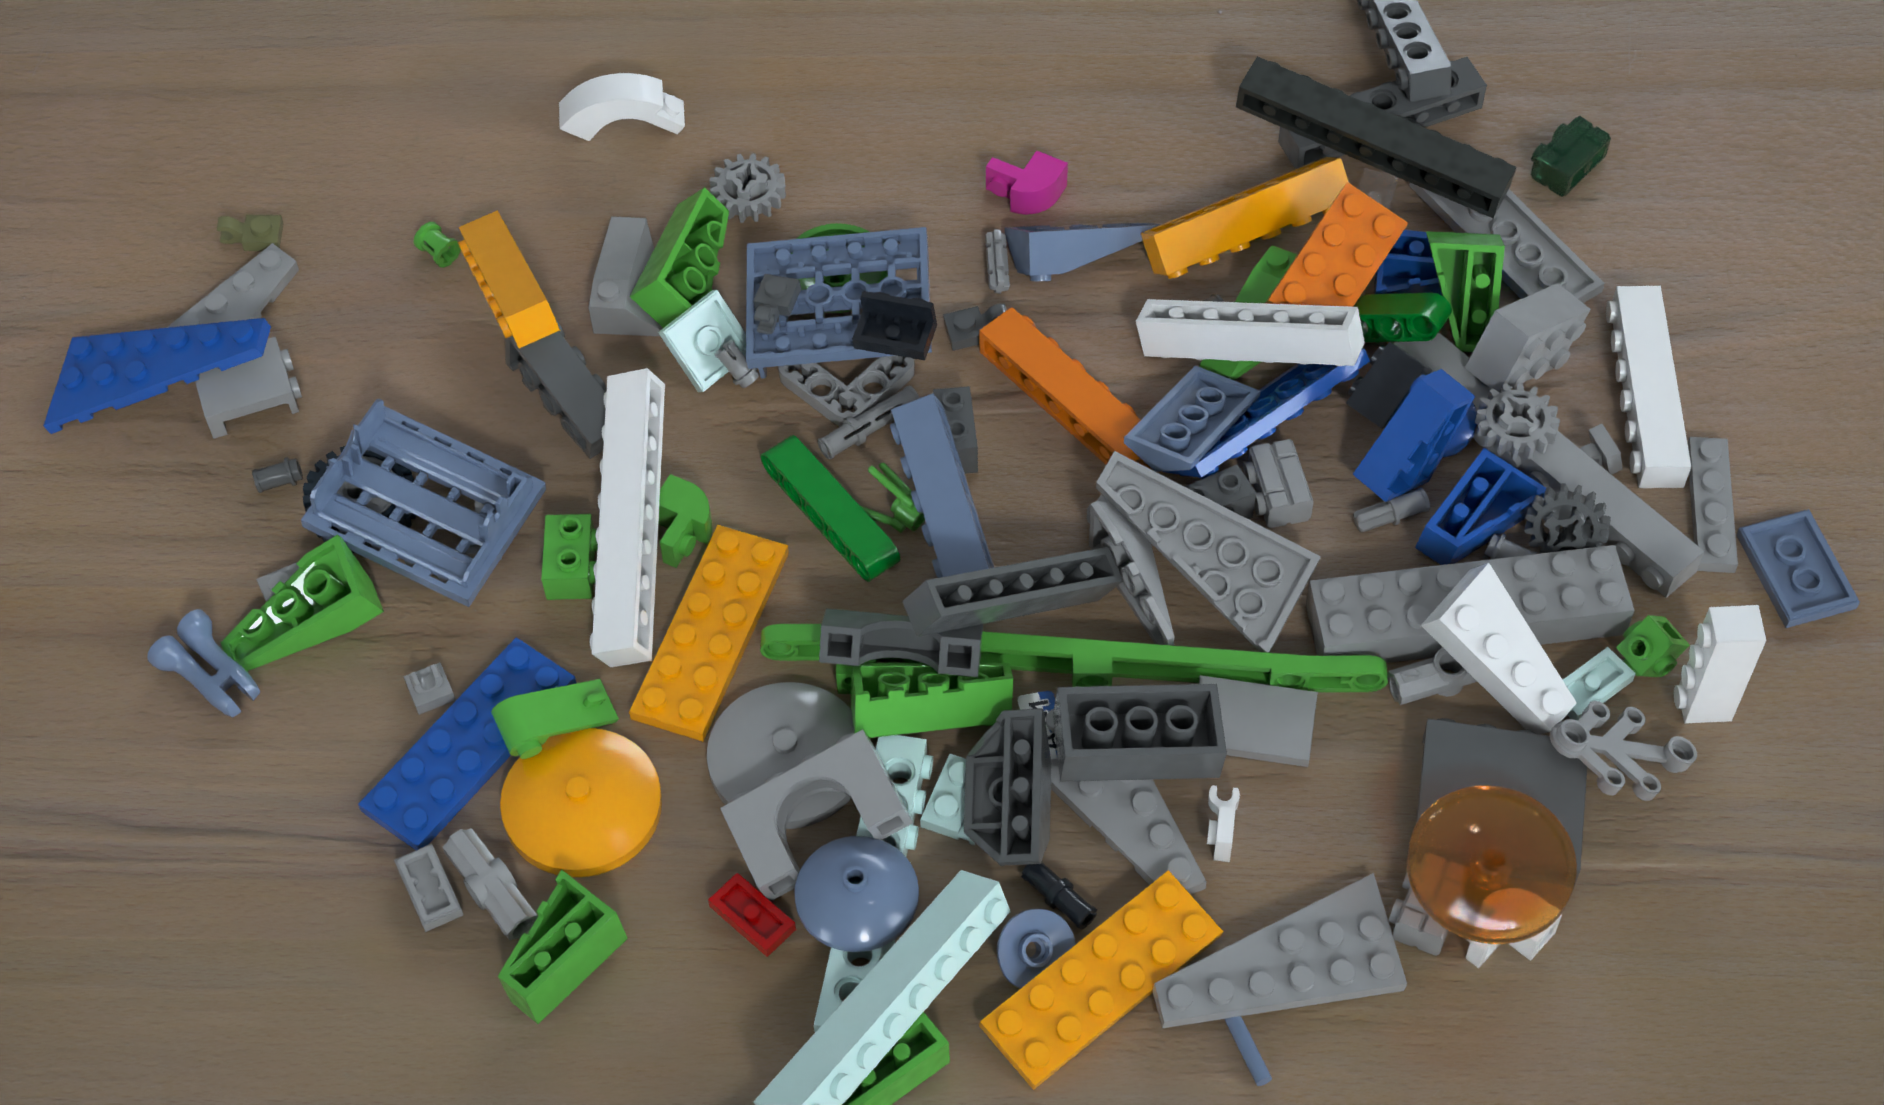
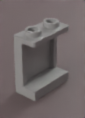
M276 337L267 340L262 357L224 371L217 367L199 374V380L195 381L204 416L213 439L228 435L224 421L282 404H289L292 414L299 412L296 399L302 397L296 376L289 378L287 371L294 370L288 349L280 351Z

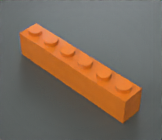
M1011 307L979 330L980 353L1104 464L1107 465L1113 452L1116 451L1152 469L1124 444V437L1141 421L1133 408L1126 403L1122 404L1111 394L1109 388L1103 382L1096 381L1090 376L1078 360L1071 359L1066 355L1053 338L1042 334L1028 316H1022Z

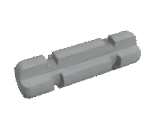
M994 229L993 232H987L985 235L987 271L989 274L988 283L989 288L994 290V293L1001 294L1002 291H1007L1010 287L1006 235L1001 233V230Z

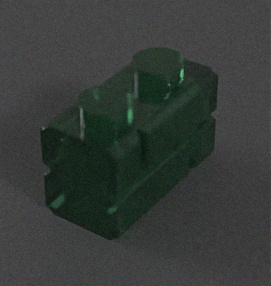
M1581 116L1573 119L1568 125L1562 123L1554 132L1552 141L1547 145L1541 143L1532 154V179L1543 186H1549V190L1561 197L1566 196L1606 157L1611 140L1610 134L1597 126L1594 128L1591 122Z

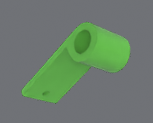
M600 679L516 695L498 703L491 711L510 755L519 756L521 759L531 758L540 753L542 745L551 736L616 723L619 719Z

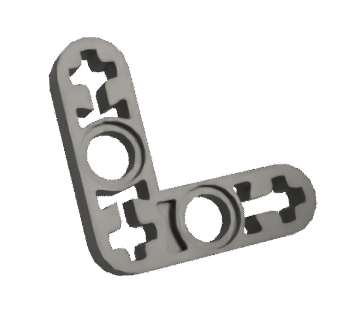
M901 356L879 357L847 386L817 363L778 366L780 382L835 425L841 427L845 419L850 416L856 418L897 393L914 376L915 362L913 358ZM902 363H904V364H905V367L902 368V367L899 366V365H901ZM892 364L897 365V366L892 370ZM799 368H801V370H802V375H801L799 372H797L796 370H798ZM872 382L883 386L880 392L874 394L866 392L863 388ZM817 385H826L832 389L830 393L824 396H817L811 392ZM841 406L847 411L842 413ZM854 408V409H855V412L852 413L851 411H848V410Z

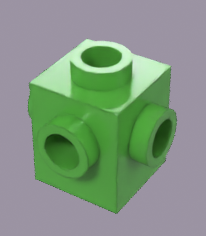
M1648 615L1643 621L1634 623L1624 632L1623 637L1625 639L1616 648L1625 657L1622 661L1636 673V676L1663 677L1677 665L1676 659L1690 645L1666 617Z

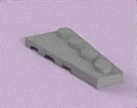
M272 243L166 328L261 318V311L268 302L273 303L299 271L296 260Z

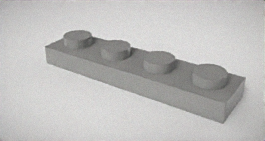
M1690 437L1687 444L1691 461L1689 482L1694 543L1705 551L1697 571L1735 573L1738 566L1728 439Z

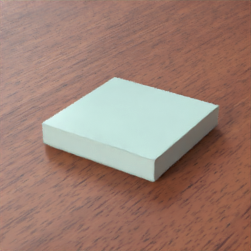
M718 290L710 291L658 332L697 392H704L729 372L719 358L714 355L719 348L724 350L722 345L733 340L746 357V333Z

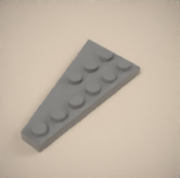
M1114 451L1096 482V489L1259 652L1270 653L1318 565L1321 556Z
M1052 709L1046 716V725L1049 730L1055 732ZM1058 758L1051 759V790L1089 827L1093 826L1106 838L1105 842L1115 852L1119 851L1135 866V871L1149 885L1169 870L1190 895L1206 889L1207 881L1153 779L1060 782Z
M1374 873L1154 983L1152 991L1162 1028L1227 1019L1235 1016H1246L1401 992L1405 990L1407 981Z

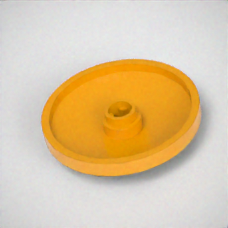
M588 728L551 736L542 745V751L537 755L527 759L519 757L504 781L500 799V810L506 834L511 844L530 864L554 875H558L562 869L571 877H590L620 867L645 847L659 823L662 810V792L652 761L638 745L617 733L603 729Z

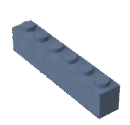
M932 393L891 409L895 421L890 424L891 432L897 445L902 444L905 456L900 458L907 478L913 479L916 490L911 491V496L919 513L923 512L926 524L922 525V532L928 546H934L937 559L932 560L937 578L995 568L942 403Z

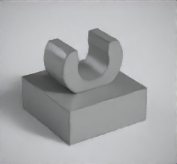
M1601 423L1589 429L1591 443L1584 445L1580 449L1600 466L1603 465L1605 470L1611 475L1622 470L1621 452L1604 425Z
M441 662L403 676L419 715L456 701Z

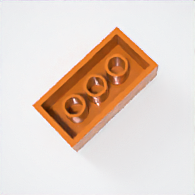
M1347 182L1265 303L1353 307L1408 225V222Z

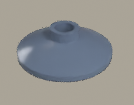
M1045 909L1022 911L1013 916L1000 933L997 943L999 967L1005 978L1012 985L1021 989L1076 945L1075 938L1067 922L1056 913ZM1030 942L1036 945V953L1032 957L1026 954V947Z

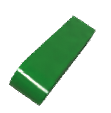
M789 436L761 454V462L770 477L861 578L870 582L900 562V554L892 540L796 436Z

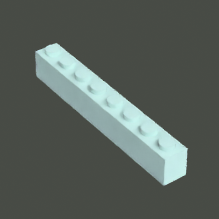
M960 870L753 1101L754 1104L842 1105L1011 912L1000 883Z

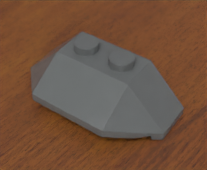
M1042 708L1005 710L1001 712L996 719L997 722L981 737L966 756L964 833L1000 866L1041 864L1050 840L1052 766L1044 710Z

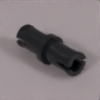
M1041 861V864H1027L1021 878L1029 882L1045 897V903L1052 909L1058 908L1080 930L1086 928L1097 915V909L1073 890L1074 886L1067 878L1061 879L1043 861Z

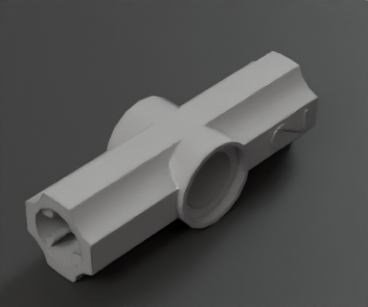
M1444 648L1438 650L1433 658L1388 671L1390 692L1394 701L1400 705L1435 694L1446 697L1454 696L1460 693L1463 686L1477 682ZM1448 669V670H1452V671L1455 672V673L1450 674V673H1446V672L1443 671V670Z
M472 828L468 830L460 829L449 836L448 841L443 846L444 853L463 877L465 887L481 910L486 909L509 941L517 938L520 939L523 933L528 934L538 916L517 889V883L504 862L499 857L495 859L486 845Z

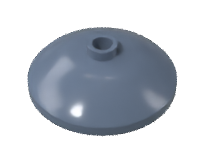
M867 836L843 837L823 845L805 861L795 883L796 910L806 930L821 943L847 952L870 951L895 940L910 925L919 901L918 880L909 860L891 844ZM852 877L863 879L859 884H851L849 882Z

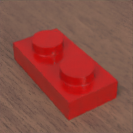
M739 873L730 878L708 899L709 907L766 957L773 953L796 931L795 922Z

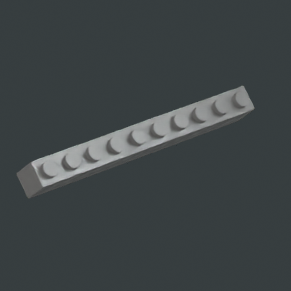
M1440 333L1430 341L1394 343L1432 369L1431 373L1443 369L1474 394L1473 403L1476 411L1479 409L1480 400L1482 398L1488 399L1489 390L1491 389L1465 368L1470 358ZM1493 414L1494 422H1495L1496 416H1497V415H1495V414ZM1541 421L1538 426L1540 429L1542 428ZM1477 424L1473 438L1479 445L1485 447L1486 436L1477 435ZM1557 431L1553 445L1547 444L1545 453L1541 454L1534 449L1532 459H1528L1524 453H1519L1517 459L1513 460L1511 452L1505 451L1499 456L1497 455L1498 447L1496 445L1488 447L1496 456L1544 487H1551L1555 493L1560 492L1562 483H1566L1570 492H1574L1575 488L1581 485L1582 495L1584 496L1594 491L1596 493L1595 505L1605 503L1606 511L1604 515L1611 517L1610 527L1607 529L1610 531L1608 541L1602 542L1603 546L1615 545L1620 563L1629 566L1642 577V580L1648 587L1656 589L1665 598L1697 572L1705 551L1559 431ZM1587 516L1585 521L1591 524L1590 530L1593 531V523L1590 517Z

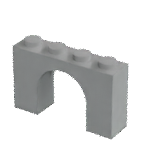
M863 729L857 733H849L842 736L835 745L821 753L817 752L806 756L794 768L770 776L765 781V784L756 789L737 794L727 805L720 808L758 889L770 901L795 888L800 869L789 848L786 829L793 810L805 798L823 791H836L848 795L853 799L869 832L875 839L883 840L913 823L873 743Z

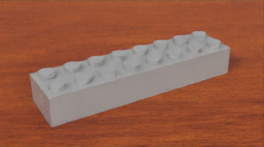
M1615 545L1310 580L1306 599V609L1317 656L1370 655L1383 658L1386 663L1433 658L1437 651L1443 647L1421 626L1422 623L1470 569L1487 563L1493 568L1540 645L1623 635L1629 628L1635 610Z

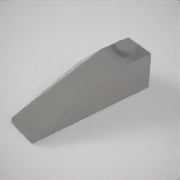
M611 217L594 274L589 301V312L594 334L660 336L658 332L663 327L630 298L640 275L654 251L646 218Z
M1102 501L1091 503L1089 547L1091 550L1109 547L1123 579V582L1117 586L1118 590L1153 642L1159 645L1174 646V633L1151 543L1111 503Z

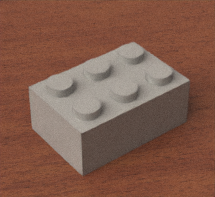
M1558 283L1497 309L1465 368L1490 389L1493 388L1501 393L1502 386L1505 383L1510 388L1516 389L1518 383H1524L1532 378L1539 379L1545 372L1552 369L1558 370L1567 362L1570 357L1568 350L1572 342L1578 339L1586 328L1584 321L1591 309Z

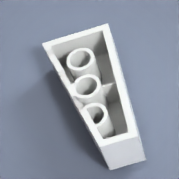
M1489 563L1470 569L1422 623L1421 626L1526 730L1533 731L1536 734L1550 732L1577 703Z

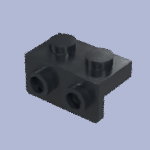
M863 291L860 297L862 313L852 338L854 349L925 360L937 328L934 304L920 298L909 299L891 296L884 292L873 293Z

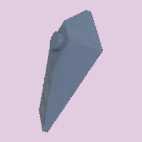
M1115 223L1103 224L1102 228H1098L1097 225L1077 224L1069 226L1067 230L1064 227H1050V225L1005 227V235L1017 272L1029 275L1030 281H1051V274L1067 273L1143 241L1140 233L1161 224Z

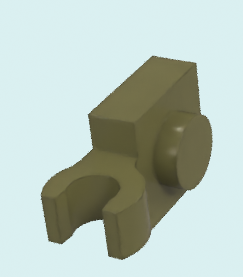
M246 215L245 223L233 217L221 216L218 217L217 231H221L220 243H242L244 251H263L272 243L280 248L284 224L281 215Z

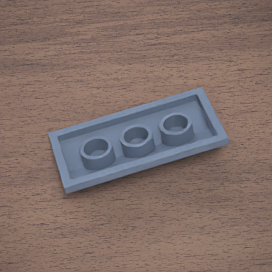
M1194 366L1124 437V444L1155 472L1191 470L1260 397L1261 391L1201 367Z

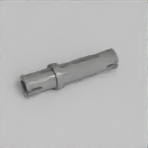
M909 385L858 417L850 416L843 421V426L818 439L817 443L821 452L830 460L854 444L856 446L866 442L867 436L894 421L891 408L917 400L919 395Z

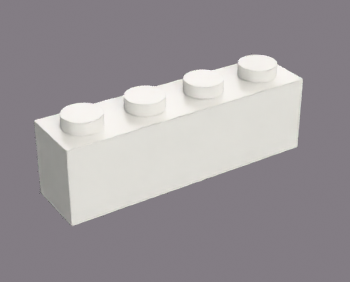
M1759 605L1709 607L1704 622L1698 625L1696 643L1690 646L1689 661L1687 665L1682 667L1680 684L1674 687V703L1677 709L1682 710L1684 724L1732 721L1766 642Z

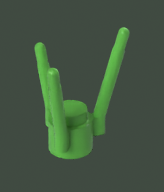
M880 463L879 468L886 476L874 466H870L868 472L897 497L890 509L894 513V518L866 507H861L872 519L890 525L900 533L906 527L912 531L917 530L925 521L923 512L919 513L914 505L911 496L912 490L885 463Z

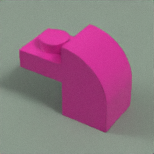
M1037 150L1024 170L992 157L986 165V190L993 192L997 196L1009 198L1010 212L1023 215L1037 214L1053 206L1067 187L1068 163Z

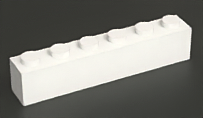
M1617 286L1613 301L1607 302L1606 318L1608 323H1613L1614 330L1611 333L1612 352H1617L1618 354L1615 374L1617 382H1622L1623 385L1620 395V407L1622 412H1627L1628 417L1625 423V439L1627 443H1632L1633 449L1630 453V471L1637 474L1639 488H1684L1691 469V461L1661 286Z
M1147 299L1136 320L1144 356L1355 366L1365 343L1358 307Z

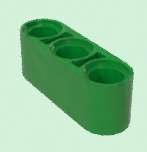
M1437 293L1362 295L1353 306L1358 307L1365 342L1430 341L1436 337L1452 313L1449 301Z

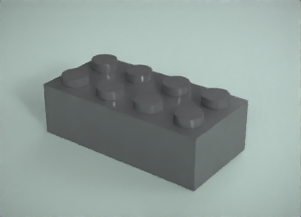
M1217 684L1057 688L1053 719L1060 782L1220 778L1227 750Z

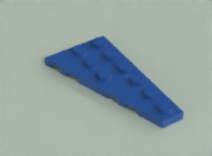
M265 318L72 337L43 426L50 434L63 430L62 424L78 419L80 423L93 419L95 412L112 407L118 410L167 392L168 385L184 380L186 384L199 380L200 373L217 367L224 371L262 357L271 326Z

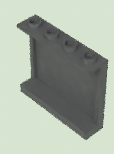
M1448 718L1427 719L1422 739L1424 747L1415 837L1411 849L1410 864L1418 866L1422 855L1429 854L1444 860L1445 863L1450 862L1464 867L1471 874L1574 889L1581 870L1587 766L1578 758H1568L1560 754L1552 745L1550 736L1539 735L1530 730L1511 731L1497 729L1489 724H1462Z

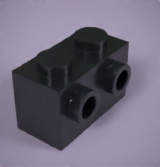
M1391 342L1386 347L1382 345L1375 351L1369 362L1372 367L1364 378L1360 376L1354 381L1348 391V395L1351 397L1346 402V404L1382 429H1385L1410 393L1409 390L1412 383L1420 375H1428L1433 371Z

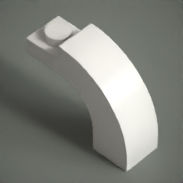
M633 73L609 74L583 82L572 89L559 102V126L561 130L587 141H590L605 125L621 119L643 120L678 134L685 127L684 101L664 93L662 80Z

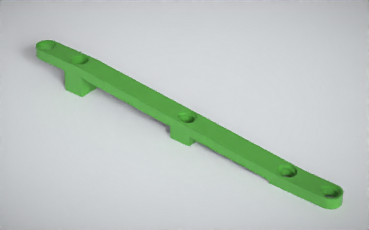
M821 624L769 625L761 631L760 652L766 658L779 661L819 660ZM984 631L982 635L980 663H1010L1011 670L1072 674V687L1112 686L1113 677L1199 683L1200 675L1314 692H1374L1381 690L1388 684L1386 661L1383 658L1370 655L1308 656ZM879 658L864 662L878 663V660L922 663L919 661L904 658ZM836 664L838 694H851L852 665Z

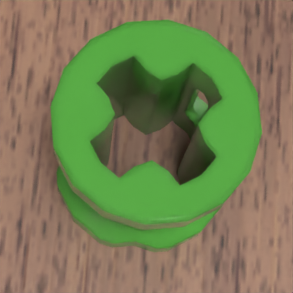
M435 222L424 224L414 236V246L420 251H427L433 256V260L439 267L444 268L451 265L461 252L458 241L445 236L442 233L441 227Z

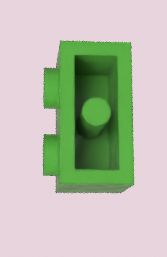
M591 514L545 515L542 584L546 600L592 599L593 584H596L594 564L597 561H594L595 551L598 550V544L596 541L597 529H594Z

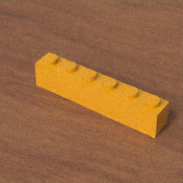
M1324 157L1140 233L1153 273L1166 275L1168 279L1182 276L1188 273L1187 267L1199 263L1200 266L1213 263L1220 259L1218 255L1227 250H1230L1231 253L1242 251L1251 246V240L1261 237V240L1273 238L1282 233L1280 228L1290 224L1292 227L1301 226L1312 221L1311 215L1321 211L1322 214H1325L1338 193L1348 182L1342 159Z
M498 210L458 227L464 239L459 241L458 245L505 338L513 336L518 348H521L560 331L544 293Z

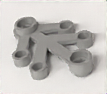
M1599 701L1590 702L1578 721L1567 719L1558 722L1550 731V740L1554 748L1568 758L1580 759L1598 776L1596 781L1598 788L1604 794L1610 796L1616 795L1625 785V777L1618 769L1609 767L1595 752L1603 753L1634 782L1632 789L1635 795L1644 801L1652 800L1660 792L1661 783L1654 775L1644 771L1631 758L1660 762L1667 771L1672 773L1686 771L1697 759V751L1694 745L1689 740L1680 736L1672 737L1664 747L1623 740L1628 734L1637 733L1645 724L1644 714L1635 707H1627L1619 715L1617 723L1603 737L1590 735L1589 733L1592 728H1601L1610 718L1608 707Z

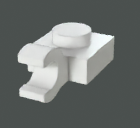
M1212 785L1209 790L1208 805L1217 814L1218 820H1209L1207 844L1215 845L1213 860L1230 862L1235 811L1238 808L1240 798L1238 788H1233L1232 797L1228 801H1222L1217 797V786Z

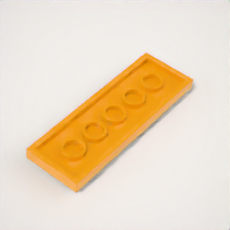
M717 525L629 711L631 720L704 742L789 555L788 545Z
M1168 870L983 1018L979 1023V1027L1034 1090L1152 994L1154 983L1180 971L1222 936L1223 930Z

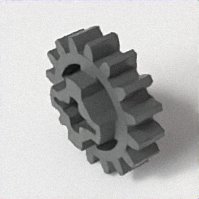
M1562 483L1558 493H1555L1551 487H1547L1544 495L1545 499L1536 495L1533 500V507H1528L1525 518L1528 521L1524 531L1526 534H1532L1529 541L1530 547L1541 546L1539 554L1601 547L1603 545L1602 542L1608 541L1610 531L1607 529L1610 527L1611 517L1604 515L1606 504L1599 503L1595 505L1596 493L1593 491L1587 496L1582 495L1581 485H1578L1574 492H1570L1566 483ZM1587 516L1590 517L1593 523V531L1590 530L1591 524L1585 521ZM1542 519L1545 520L1544 525L1550 530L1548 533L1543 528Z

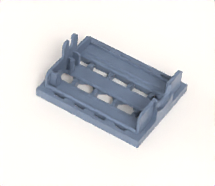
M920 227L748 243L746 290V362L748 369L758 368L761 379L767 377V367L895 356L854 349L852 338L861 316L860 309H862L860 297L863 291L873 293L884 292L891 296L909 299L920 298L930 302L927 228ZM917 268V280L904 281L896 277V270ZM888 271V277L881 280L880 283L867 284L860 280V273ZM764 274L794 279L815 277V284L808 287L807 290L800 291L791 315L815 313L816 319L788 321V316L779 315V322L776 323L772 335L758 333L757 328L760 321L754 319L756 311L753 300ZM851 274V281L845 283L844 286L830 287L824 283V276ZM852 309V316L824 318V312ZM932 342L928 353L932 352Z
M376 399L358 426L353 424V430H351L348 442L337 459L332 458L328 460L329 466H326L327 470L311 491V506L302 517L301 522L303 528L328 540L338 534L351 551L470 607L546 491V483L384 406L383 400ZM368 450L386 459L381 466H378L361 457ZM396 462L418 473V475L411 482L390 472ZM428 478L452 489L446 498L423 487ZM345 481L362 489L363 492L356 502L337 493ZM463 494L484 504V507L478 514L455 503L459 496ZM379 497L394 504L396 508L387 518L365 507L369 500ZM404 513H413L428 521L429 524L422 534L398 523ZM334 526L338 528L339 532L331 529V527ZM437 529H446L461 537L462 540L455 550L431 539ZM367 542L371 544V547L364 545V543ZM470 545L482 546L474 559L465 555ZM398 558L403 559L405 564L397 561ZM431 575H436L438 577V580L431 577Z

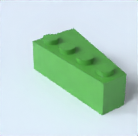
M705 187L676 206L630 295V298L663 328L712 291L713 278L719 273L720 262H718L717 255L718 250L723 248L729 210Z
M862 663L859 666L852 665L851 711L854 733L863 729L868 738L981 725L993 726L1002 711L1012 710L1013 675L1010 663H980L978 677L939 674L934 668L925 663Z

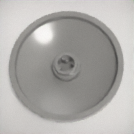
M796 682L769 684L740 696L719 716L708 740L707 764L709 776L721 801L727 805L737 794L756 789L765 784V781L770 776L794 768L806 756L812 753H821L835 745L842 736L854 733L851 709L837 696L822 688ZM836 791L815 793L805 798L793 810L787 824V829L802 828L821 822L838 812L848 803L851 797Z

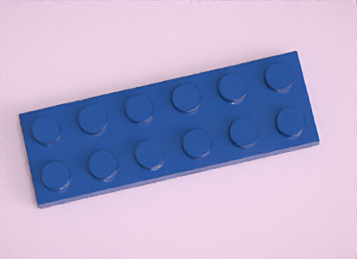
M1362 348L1355 366L1296 364L1259 389L1261 391L1260 397L1191 470L1163 472L1179 474L1180 476L1199 477V479L1217 473L1220 464L1228 459H1234L1243 455L1248 450V445L1255 440L1264 439L1272 435L1276 431L1275 427L1284 420H1291L1304 412L1303 407L1312 401H1318L1330 395L1332 392L1331 388L1338 383L1355 378L1359 374V369L1370 362L1365 349Z
M516 637L359 802L358 805L361 812L414 850L429 845L511 756L493 718L492 709L503 700L516 695L576 684L575 676Z

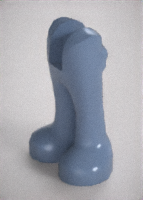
M201 609L190 611L179 622L177 634L190 649L208 662L217 673L211 676L195 661L180 642L169 635L161 637L150 647L147 655L148 662L161 671H174L180 674L215 708L233 718L242 711L225 691L235 684L242 693L254 701L260 694V689L250 674L229 657L214 641L210 617Z

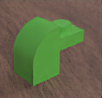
M672 474L668 476L660 489L658 524L668 528L660 540L663 563L677 568L683 557H688L692 553L696 540L708 545L713 533L710 506L705 493L695 484Z

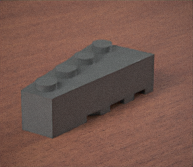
M556 320L560 331L521 348H518L513 336L505 338V363L512 371L519 368L524 377L522 382L530 392L536 389L539 390L543 406L551 416L560 414L563 417L560 419L563 429L589 459L601 453L604 446L602 427L605 425L606 411L604 393L607 391V387L598 374L592 375L585 366L586 360L581 351L576 346L571 347L564 339L565 333L559 322Z

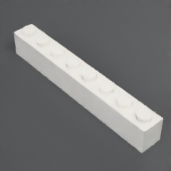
M648 368L607 376V391L604 393L606 411L605 425L602 427L604 446L603 458L600 461L602 481L601 493L598 495L600 515L599 527L596 530L598 550L597 562L594 564L596 585L595 597L592 600L594 620L593 633L590 635V648L592 654L610 668L652 661L665 384Z

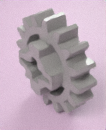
M752 153L749 159L744 160L743 156L738 154L736 162H732L729 159L724 160V169L715 167V177H710L709 179L710 193L729 210V220L738 215L740 223H744L748 216H751L754 222H758L759 214L763 213L765 216L770 217L772 216L771 207L781 208V199L786 198L784 173H780L778 164L770 166L769 157H764L761 161H757L756 154Z
M1505 383L1502 386L1501 393L1492 388L1489 390L1488 399L1482 398L1480 400L1475 418V423L1478 424L1477 435L1486 436L1484 444L1486 448L1496 445L1498 447L1497 455L1499 456L1505 451H1509L1513 460L1517 459L1519 453H1524L1528 459H1532L1534 449L1543 454L1546 452L1547 444L1553 445L1560 424V419L1556 418L1558 407L1548 406L1549 395L1538 397V388L1535 386L1528 392L1524 391L1523 383H1518L1516 390H1511L1509 385ZM1493 414L1497 415L1495 422L1493 419ZM1540 421L1542 425L1541 429L1538 427Z

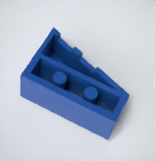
M1443 369L1428 375L1422 374L1412 383L1409 390L1410 393L1353 473L1357 479L1385 502L1430 481L1475 398L1474 394Z
M1483 448L1426 524L1415 548L1440 565L1455 564L1490 542L1494 534L1499 536L1524 520L1528 507H1533L1534 497L1538 495L1544 498L1546 487Z

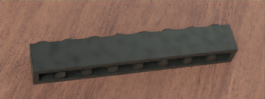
M1257 56L1239 86L1236 108L1491 218H1494L1511 186L1516 166L1507 163L1505 160L1492 157L1474 149L1468 144L1459 143L1441 135L1435 130H1429L1410 122L1405 117L1391 114L1377 108L1372 103L1363 102L1349 96L1339 89L1323 85L1306 75H1300L1281 67L1276 62L1267 61Z

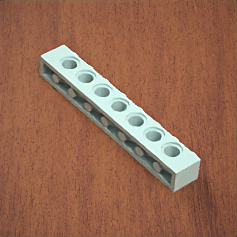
M901 735L878 737L876 751L892 781L896 778L908 780L902 784L894 782L893 784L913 821L912 824L888 836L883 841L891 844L907 857L908 849L915 850L919 827L913 824L915 815H922L924 811L926 791L921 790L923 779L930 780L933 756L927 755V739ZM860 817L856 836L874 838L867 829L862 817ZM852 877L849 882L851 884H859L863 879ZM895 940L880 948L864 952H847L831 948L814 1021L815 1032L843 1002L842 1000L856 988L895 944ZM856 958H866L870 960V962L864 966H855L851 964V962Z

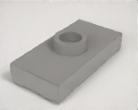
M432 844L394 860L425 932L463 916L462 909Z

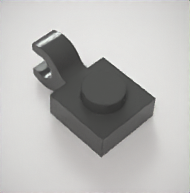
M764 274L753 300L756 311L754 319L760 321L757 328L758 333L772 335L779 315L790 317L801 291L799 279Z
M1005 304L993 305L983 314H980L978 306L943 314L944 325L952 350L955 351L979 345V330L1007 311Z

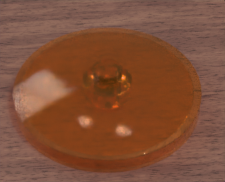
M1500 786L1466 787L1439 798L1419 818L1411 835L1407 851L1409 882L1423 909L1432 919L1448 931L1465 939L1486 944L1516 943L1534 937L1546 930L1560 917L1566 908L1573 892L1577 875L1574 847L1567 831L1558 818L1532 797Z

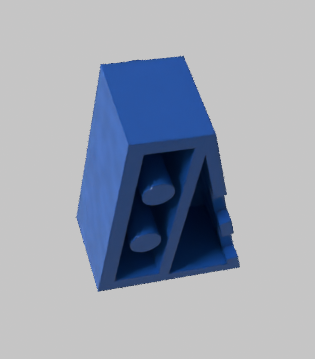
M1404 230L1375 273L1373 294L1437 293L1442 295L1426 232Z

